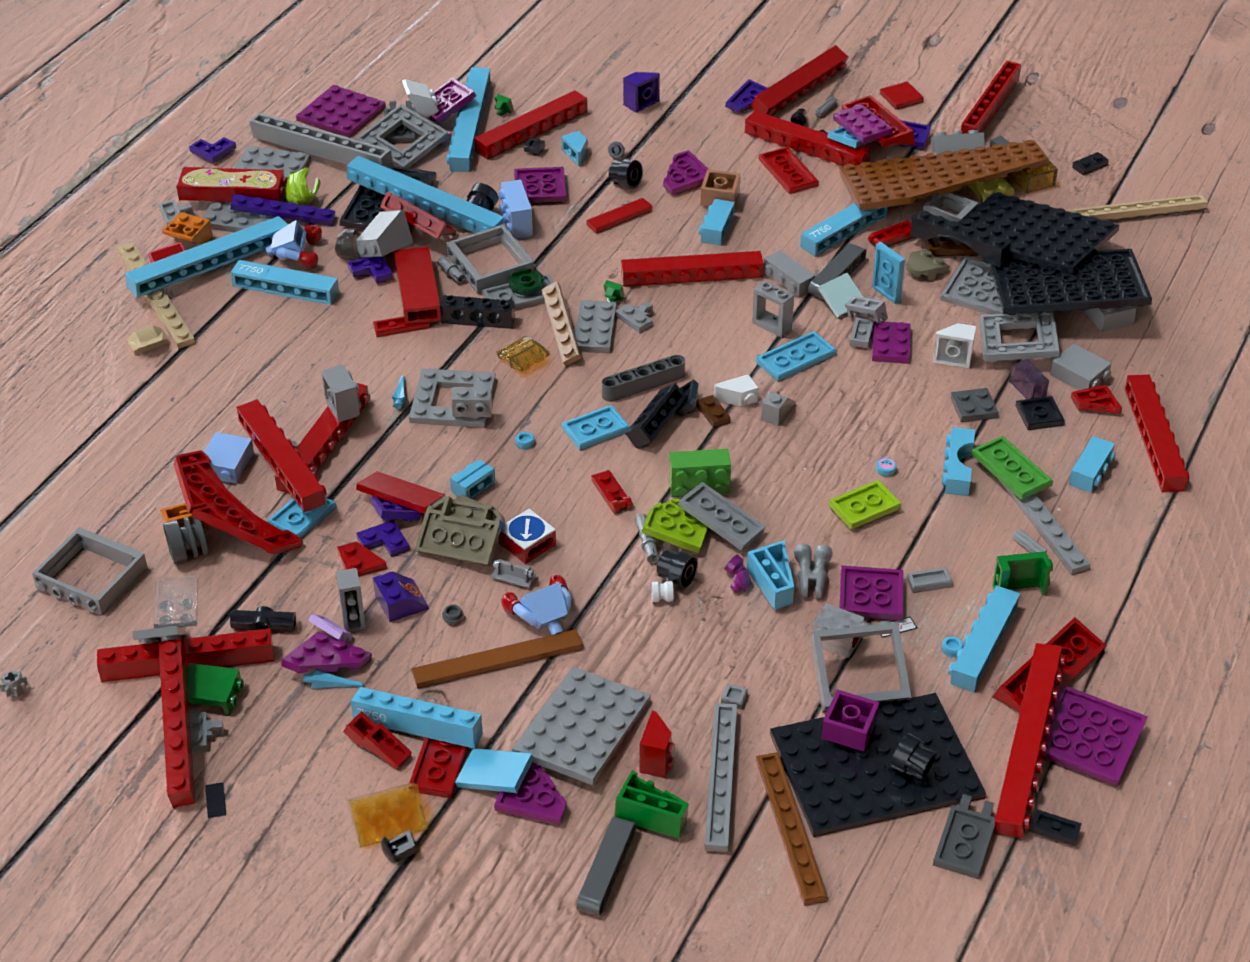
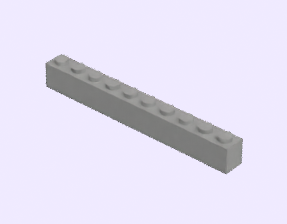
M258 113L249 120L252 135L257 139L347 165L357 156H361L389 169L394 167L391 149Z

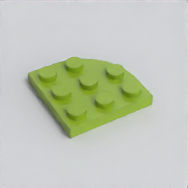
M671 499L670 502L663 504L659 502L654 505L647 515L641 533L699 553L708 527L679 507L680 499Z

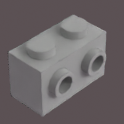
M453 387L451 399L453 417H491V387Z

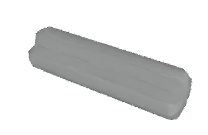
M830 97L815 110V115L822 118L837 105V98Z
M1021 529L1014 531L1013 539L1029 552L1046 551L1047 553V549Z

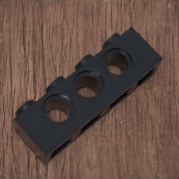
M443 295L440 304L441 323L512 329L515 321V301Z
M676 383L660 389L626 431V436L635 448L651 443L687 398Z

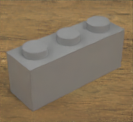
M970 130L969 134H962V131H954L952 135H946V132H937L936 136L931 137L932 153L941 154L944 151L956 152L960 149L971 150L979 146L985 147L984 133H979V130Z
M780 250L764 258L763 272L798 298L808 293L809 284L815 278L813 273Z
M357 568L335 572L344 629L348 632L366 630Z

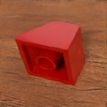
M651 711L639 744V773L666 778L668 770L673 769L675 758L671 756L674 752L675 743L672 742V732L656 711Z

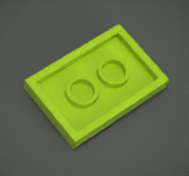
M876 480L830 499L829 507L852 530L901 509V502L879 480Z

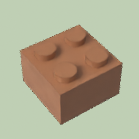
M707 169L701 187V205L709 207V205L713 204L714 199L731 201L736 204L740 191V173Z

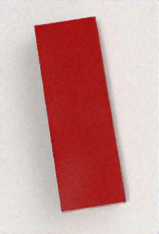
M404 316L374 321L373 328L376 337L428 329L430 324L425 322L405 325Z

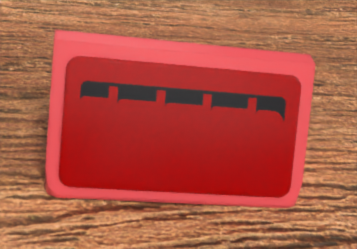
M181 242L150 251L148 253L150 263L185 251Z

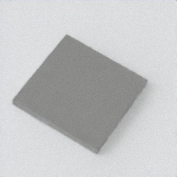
M965 256L941 294L940 300L986 314H1003L990 265L984 261Z

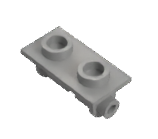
M499 559L493 563V567L496 569L492 573L491 578L529 588L537 573L531 570V567L518 564L514 567L511 562Z

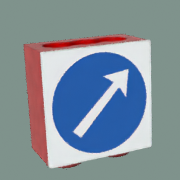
M527 509L505 523V530H501L499 535V544L524 564H527L556 545V529L531 509Z

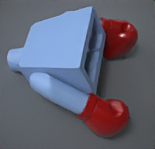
M296 220L273 235L272 244L266 247V252L270 257L276 255L282 261L288 258L297 260L305 268L313 269L316 267L319 258L315 252H304L305 239L307 243L315 244L322 238V229L317 225L302 227Z
M553 575L550 578L548 587L526 594L520 601H518L517 596L513 592H507L503 595L501 604L506 613L518 615L537 629L548 626L551 635L563 632L560 621L564 620L570 611L572 596L568 592L566 580L561 575Z

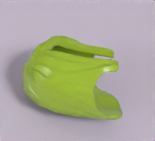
M304 168L299 172L291 171L289 173L285 192L289 203L307 206L314 200L321 182L317 178L314 189L309 191L306 184L308 168Z

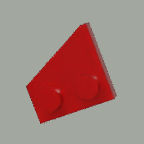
M1107 385L1071 392V399L1080 410L1120 414L1122 411V406Z
M357 541L337 546V551L345 570L357 568L358 577L387 569L385 560Z

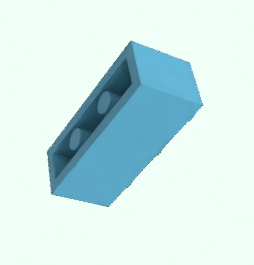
M714 199L713 204L709 205L708 214L704 216L703 225L701 224L699 227L701 242L715 245L722 244L734 217L735 202Z
M1092 436L1071 470L1069 485L1090 493L1095 486L1098 487L1102 474H1106L1109 463H1113L1116 452H1113L1115 444Z

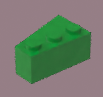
M632 770L616 797L614 817L635 822L636 826L679 839L687 824L689 803L667 790L664 792L654 787L652 781L648 780L646 782L637 777L638 773Z

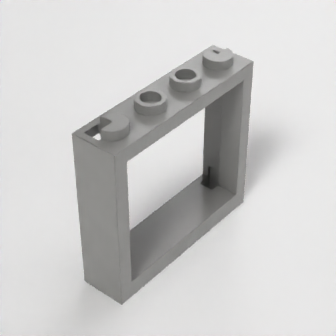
M504 225L447 242L448 258L458 266V269L466 276V281L477 294L482 293L483 289L508 284L509 278L512 277L515 271L532 269V272H534L536 267L533 258H530L526 249L520 246L519 241L515 240L511 232ZM502 243L519 263L518 265L481 276L466 258L465 254Z
M78 527L32 575L38 590L67 600L71 604L81 606L90 612L103 615L148 567L144 553ZM82 548L127 566L98 597L53 578Z
M882 621L878 625L862 623L857 625V627L841 625L836 627V629L830 630L822 627L812 632L810 642L822 713L828 711L833 697H830L821 641L891 634L901 690L856 695L880 702L879 705L911 699L898 622Z

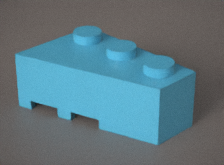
M785 540L749 551L747 555V570L774 610L793 604L794 583L791 569L789 568Z

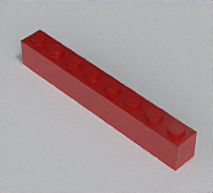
M834 45L756 95L751 107L755 111L773 116L777 110H782L789 102L793 103L797 97L803 96L809 89L813 90L817 84H822L829 76L833 77L837 71H842L847 65L846 62L849 56L837 45Z
M1006 60L962 122V134H969L970 130H979V133L984 132L1018 83L1021 64Z
M574 90L474 138L475 152L488 160L529 140V138H534L588 112L587 97Z
M755 110L745 119V134L842 166L846 164L861 165L862 162H870L871 148L862 145L854 148L827 138L828 134Z
M761 251L621 260L623 287L763 278L764 269Z
M1150 374L1127 375L1124 390L1161 492L1185 491L1186 484L1190 480L1189 472L1185 470L1184 459L1179 454L1180 449L1175 443L1174 432L1170 430L1169 419L1165 417V408L1161 406L1160 395L1156 393L1155 382H1152Z
M357 383L360 390L357 396L361 402V407L359 408L361 414V410L370 401V394L367 385ZM327 406L295 448V450L299 451L301 459L308 463L311 473L314 472L316 474L318 468L324 464L326 457L330 452H333L335 445L343 438L347 429L352 426L356 417L338 422L330 407ZM275 474L276 489L290 494L277 474Z
M258 399L237 406L239 423L302 511L305 513L325 505V495H327L325 486L318 482L314 472L311 473L308 463L301 459L299 451L293 448L291 440L285 437L283 429L277 426L275 418L269 415L266 406L262 405Z
M271 628L181 639L186 653V668L189 663L232 667L274 661ZM159 643L97 649V668L101 682L160 675Z
M181 639L158 642L167 796L173 808L195 804L186 653Z

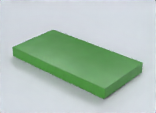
M1004 436L972 449L971 455L1021 500L1053 485V480Z

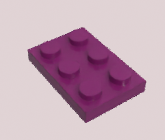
M874 321L872 361L909 364L911 323L881 321L879 324Z

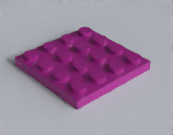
M332 85L296 115V121L350 138L386 108V103L377 98Z
M1063 685L1058 701L1053 705L1055 707L1054 719L1049 721V724H1051V734L1049 738L1046 737L1045 742H1047L1046 755H1042V758L1117 787L1148 716Z

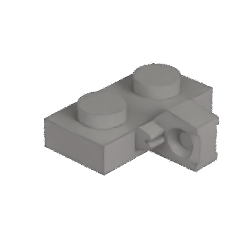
M175 199L158 204L166 225L180 212L194 215L190 203L177 206Z
M649 302L636 308L628 303L615 311V316L638 333L653 326V320L649 318V315L653 314V305Z
M206 712L190 713L192 753L208 751V739L224 736L223 721L207 720Z

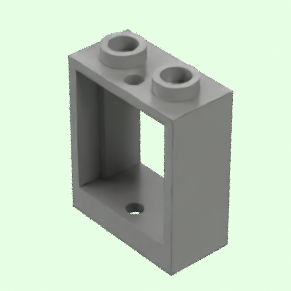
M952 192L939 196L935 194L929 202H926L923 211H928L936 216H942L950 221L959 222L977 208L978 203ZM944 206L946 208L959 212V214L956 216L954 214L941 210L940 208Z
M763 281L754 289L752 323L782 338L792 329L794 294L767 281ZM766 299L780 305L779 316L765 310Z

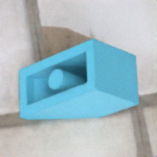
M579 131L561 136L562 151L577 166H580L587 153L588 140L586 136H583Z

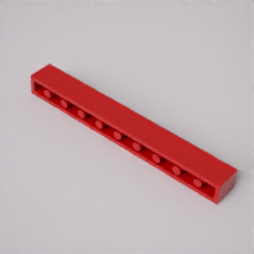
M1035 644L995 817V830L998 835L1024 838L1025 830L1030 829L1031 816H1029V812L1034 810L1035 797H1033V794L1038 792L1039 778L1037 776L1038 773L1042 774L1043 760H1041V757L1046 755L1047 742H1045L1046 737L1049 738L1051 734V724H1049V721L1054 719L1055 707H1053V703L1058 701L1059 690L1057 685L1062 683V672L1060 671L1066 665V655H1063L1062 646Z

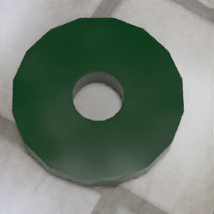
M520 269L515 271L512 277L509 278V286L516 294L534 295L543 289L544 277L539 271L532 272V269Z

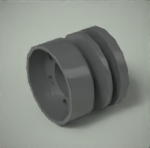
M184 517V527L181 528L176 519L163 523L173 563L187 560L188 550H191L194 558H197V548L199 547L203 556L208 555V538L205 527L200 520L192 517L193 524L190 525L188 517Z

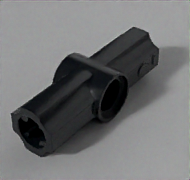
M260 606L256 611L231 610L230 627L253 630L270 628L272 630H295L296 612H276L267 606Z

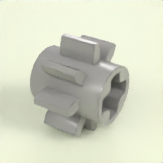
M9 671L1 677L0 689L1 692L6 693L7 697H19L23 692L27 691L25 685L28 684L26 676L21 675V671Z

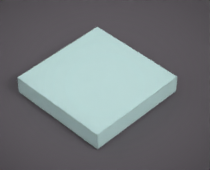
M848 273L818 288L836 318L847 313L845 304L854 296L863 297Z

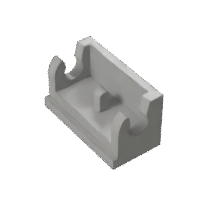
M854 296L845 304L849 318H854V311L857 316L875 317V322L879 324L881 323L880 319L883 321L888 319L885 301Z

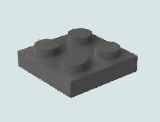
M988 388L951 392L950 398L961 422L998 418V410Z

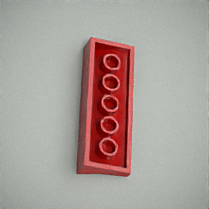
M871 95L841 105L842 110L853 108L855 105H863L891 126L893 134L877 139L883 147L895 144L915 145L913 130Z
M1076 617L1046 643L1062 646L1063 655H1066L1065 668H1061L1060 671L1062 672V683L1057 685L1059 692L1063 685L1069 684L1107 646ZM1032 657L1010 676L992 696V698L1005 703L1019 713Z

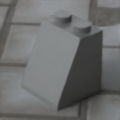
M404 210L381 211L356 240L360 257L384 256L413 243Z

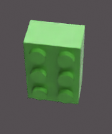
M729 449L669 452L671 497L685 496L702 482L719 494H730L731 460Z

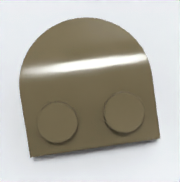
M925 249L911 252L906 263L907 271L917 277H920L921 274L928 277V280H935L937 274L947 273L950 266L944 263L943 259L931 255L932 253Z

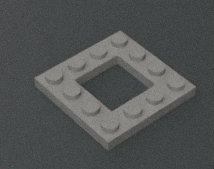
M400 104L356 137V140L391 149L393 165L409 168L448 138L449 133ZM401 124L421 135L420 138L403 151L383 139Z
M1053 312L980 315L984 361H1014L1016 359L1032 360L1035 358L1050 359L1059 357V345ZM1036 328L1038 342L1001 344L1000 330Z
M422 368L409 415V423L485 428L487 417H453L452 407L433 406L438 387H491V393H493L496 380L495 373Z

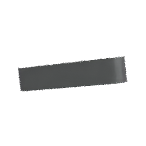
M849 243L810 282L808 293L825 300L818 290L819 286L846 273L850 276L864 261L867 250Z
M672 355L605 377L602 380V398L609 402L616 401L682 379L685 376V358L681 355Z
M612 817L579 893L576 904L577 910L598 916L602 914L633 840L636 829L635 822Z

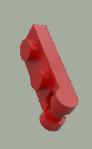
M905 221L873 232L868 236V241L874 244L876 248V244L880 242L887 246L913 237L910 235L911 222Z
M610 470L591 475L593 484L613 513L619 512L622 508L628 509L633 507L630 496L626 495Z

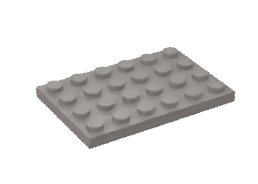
M572 667L514 745L512 752L531 753L534 758L533 763L593 785L649 704L651 695Z

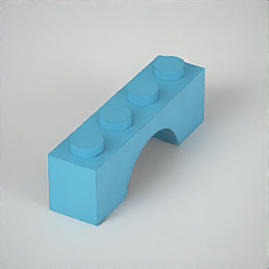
M952 427L951 435L947 434L946 446L949 447L945 449L944 459L948 460H944L943 472H947V474L943 473L942 485H945L946 494L969 496L972 468L965 466L960 460L972 457L975 429Z

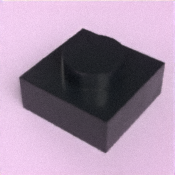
M529 138L524 145V152L539 155L545 147V141Z

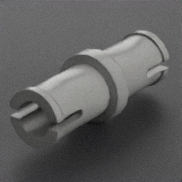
M445 256L438 258L442 263L437 261V265L445 271V274L452 277L457 284H462L466 276L458 269V266L451 263Z

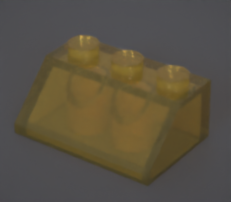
M414 782L347 800L360 847L379 843L384 836L390 840L408 830L411 833L428 829L418 785Z

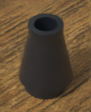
M803 108L798 109L791 116L790 121L804 126L806 124V110Z

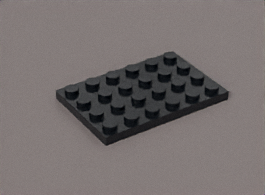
M398 166L391 168L396 172L430 186L433 185L437 178L436 172ZM360 185L339 220L340 226L365 230L381 211H386L380 207L385 195Z

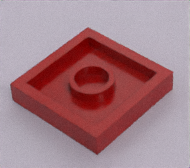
M908 81L880 89V95L895 110L923 103L924 97Z

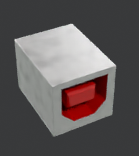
M826 603L813 623L812 632L822 627H826L828 630L836 629V627L841 625L857 627V625L864 623V617ZM862 637L821 641L823 649L850 658Z

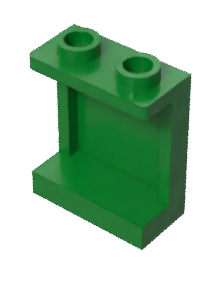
M1046 551L997 556L992 582L993 589H995L996 585L1006 589L1039 587L1041 594H1046L1047 586H1050V572L1053 571L1052 560L1048 559Z
M189 663L187 667L189 705L190 703L223 707L224 714L230 715L232 708L236 707L237 695L244 686L240 670Z

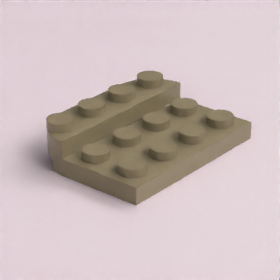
M443 496L442 499L435 502L432 506H428L414 550L418 553L490 567L500 532L505 530V518L490 504L482 505L455 500L450 496Z

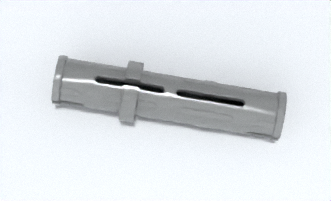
M638 514L634 520L642 541L641 548L646 554L647 561L651 563L652 559V563H656L660 558L656 547L657 542L653 537L641 533L647 516L643 514L642 517V514Z

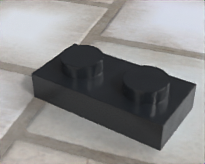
M1096 152L1073 162L1072 168L1084 176L1107 166L1109 159Z
M694 379L680 387L687 397L676 411L680 417L692 412L695 408L699 383Z
M1037 809L1030 832L1075 846L1082 823Z

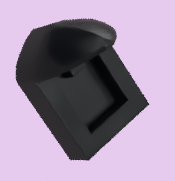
M410 830L391 840H388L385 836L382 837V851L386 858L393 863H397L419 851Z

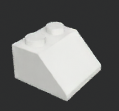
M406 79L402 80L406 93L419 115L427 118L439 112L437 107L439 102L433 89L429 90L426 84Z
M957 323L937 331L933 363L970 368L976 326Z

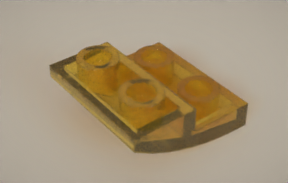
M526 336L497 351L499 359L506 360L510 363L511 368L519 371L528 370L531 365L542 362L544 358L550 355L549 351L540 343Z

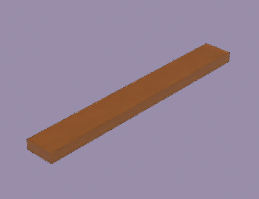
M575 629L412 668V674L418 689L581 650L583 645Z
M778 752L756 756V762L803 905L827 902V894Z

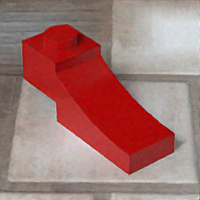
M362 711L347 724L343 731L357 746H363L372 751L395 770L412 754L381 723L376 725Z

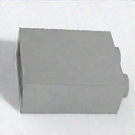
M1073 344L1052 361L1050 375L1077 390L1097 387L1102 382L1107 381L1111 375V363Z

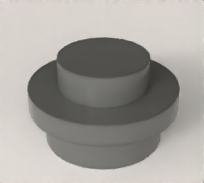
M451 604L445 607L442 618L446 623L456 624L463 619V611L458 605Z

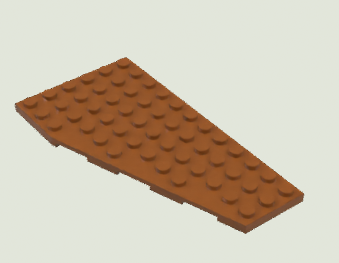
M1026 140L1023 143L994 144L986 148L979 146L971 150L944 151L941 154L928 153L926 156L912 155L910 158L897 157L893 160H878L874 163L862 162L861 165L846 164L844 167H840V174L858 209L867 210L915 203L917 198L929 197L935 193L938 196L961 190V186L975 184L981 180L986 183L1007 177V173L1018 172L1024 168L1029 167L1032 170L1049 165V158L1035 141Z

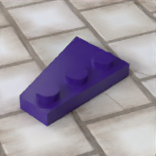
M748 79L726 101L725 107L737 113L752 108L751 104L755 96L767 89V87Z

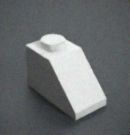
M748 374L714 384V396L719 402L743 407L758 402V386Z

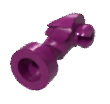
M738 554L724 568L730 575L736 574L732 578L734 583L730 586L736 593H739L741 589L746 592L751 579L743 565L744 559Z

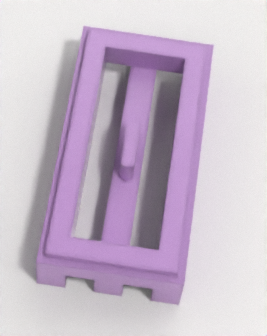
M311 614L308 620L338 640L350 642L353 637L352 633L322 615Z

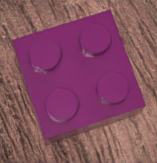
M837 689L823 720L821 738L864 751L878 720L880 702Z

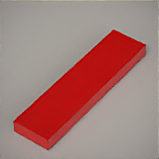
M640 198L586 220V225L595 233H598L652 211V205L644 198Z

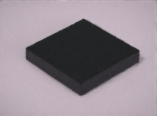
M1053 396L1016 401L1015 406L1027 430L1064 426L1065 420Z

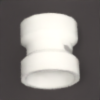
M651 582L652 602H659L661 599L672 602L673 582Z

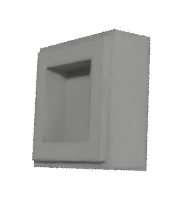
M727 684L721 697V703L737 704V709H742L748 689Z

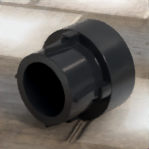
M618 159V161L611 163L609 179L613 184L634 189L641 183L643 168L638 160Z
M476 183L467 195L468 199L466 201L492 211L499 200V196L491 186L484 183Z
M667 549L658 560L657 576L665 579V581H672L673 585L685 589L691 584L696 575L698 558L685 551L680 550L679 552Z
M907 733L895 750L891 760V767L904 774L907 773L910 776L914 775L923 779L933 766L937 753L926 746L922 739Z

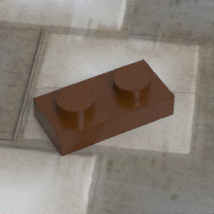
M714 395L696 400V406L713 428L730 423V416Z

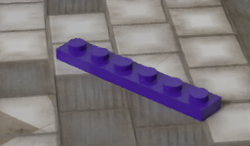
M234 194L231 202V210L272 217L279 216L284 219L333 226L336 214L335 210L237 194Z

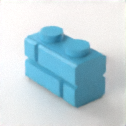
M481 459L468 464L464 470L455 473L450 479L452 493L458 497L464 495L470 499L496 482L494 468L488 464L486 465Z

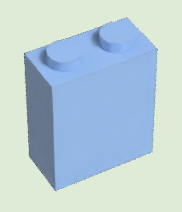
M215 432L204 453L212 461L210 466L221 481L238 483L254 454L251 438Z

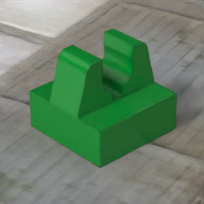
M500 94L496 95L494 98L496 102L494 108L498 110L496 114L503 116L505 113L511 114L514 110L511 99Z
M606 280L603 285L605 297L608 298L606 301L615 302L617 299L622 301L625 296L623 285Z

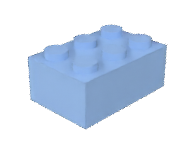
M522 181L501 182L499 198L502 200V203L499 204L500 213L504 216L506 229L511 232L515 240L533 237L532 209Z

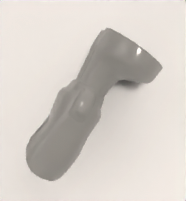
M799 544L794 548V557L800 564L797 576L802 597L807 598L809 587H815V598H821L827 578L826 571L824 570L825 565L831 560L833 554L831 547L827 545L816 547L813 571L810 569L812 561L811 547L808 544Z

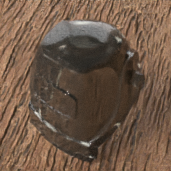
M350 228L344 229V231L339 233L335 245L338 257L348 261L365 258L360 257L357 250L356 240L361 235L358 230Z

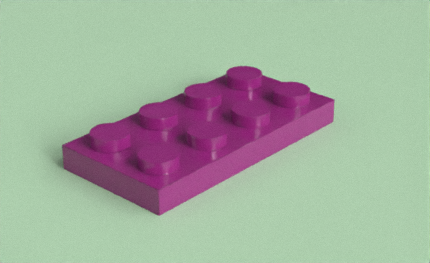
M855 105L853 108L840 110L838 113L833 114V120L863 144L893 134L891 126L863 105Z

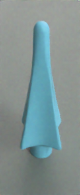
M401 376L399 384L392 395L394 401L392 407L395 409L406 407L404 376Z
M314 669L313 674H304L303 682L312 683L311 689L363 687L362 682L338 677Z

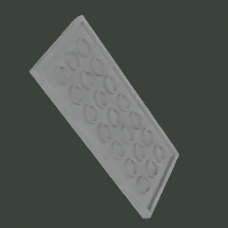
M248 146L234 168L284 170V177H287L288 182L289 173L291 171L299 172L306 168L311 159L310 154ZM284 187V197H281L280 202H286L287 200L285 195L286 187ZM212 201L202 218L210 220L211 229L237 232L275 217L231 210V202Z

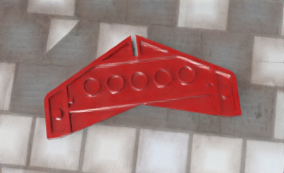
M202 450L176 456L173 465L188 513H192V517L260 547L270 554H277L301 547L303 540L289 530L281 531L255 515L229 492L210 466L212 461Z

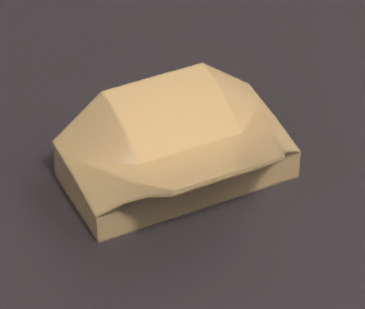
M151 325L134 331L127 339V342L134 355L167 345L169 344V339L162 328Z

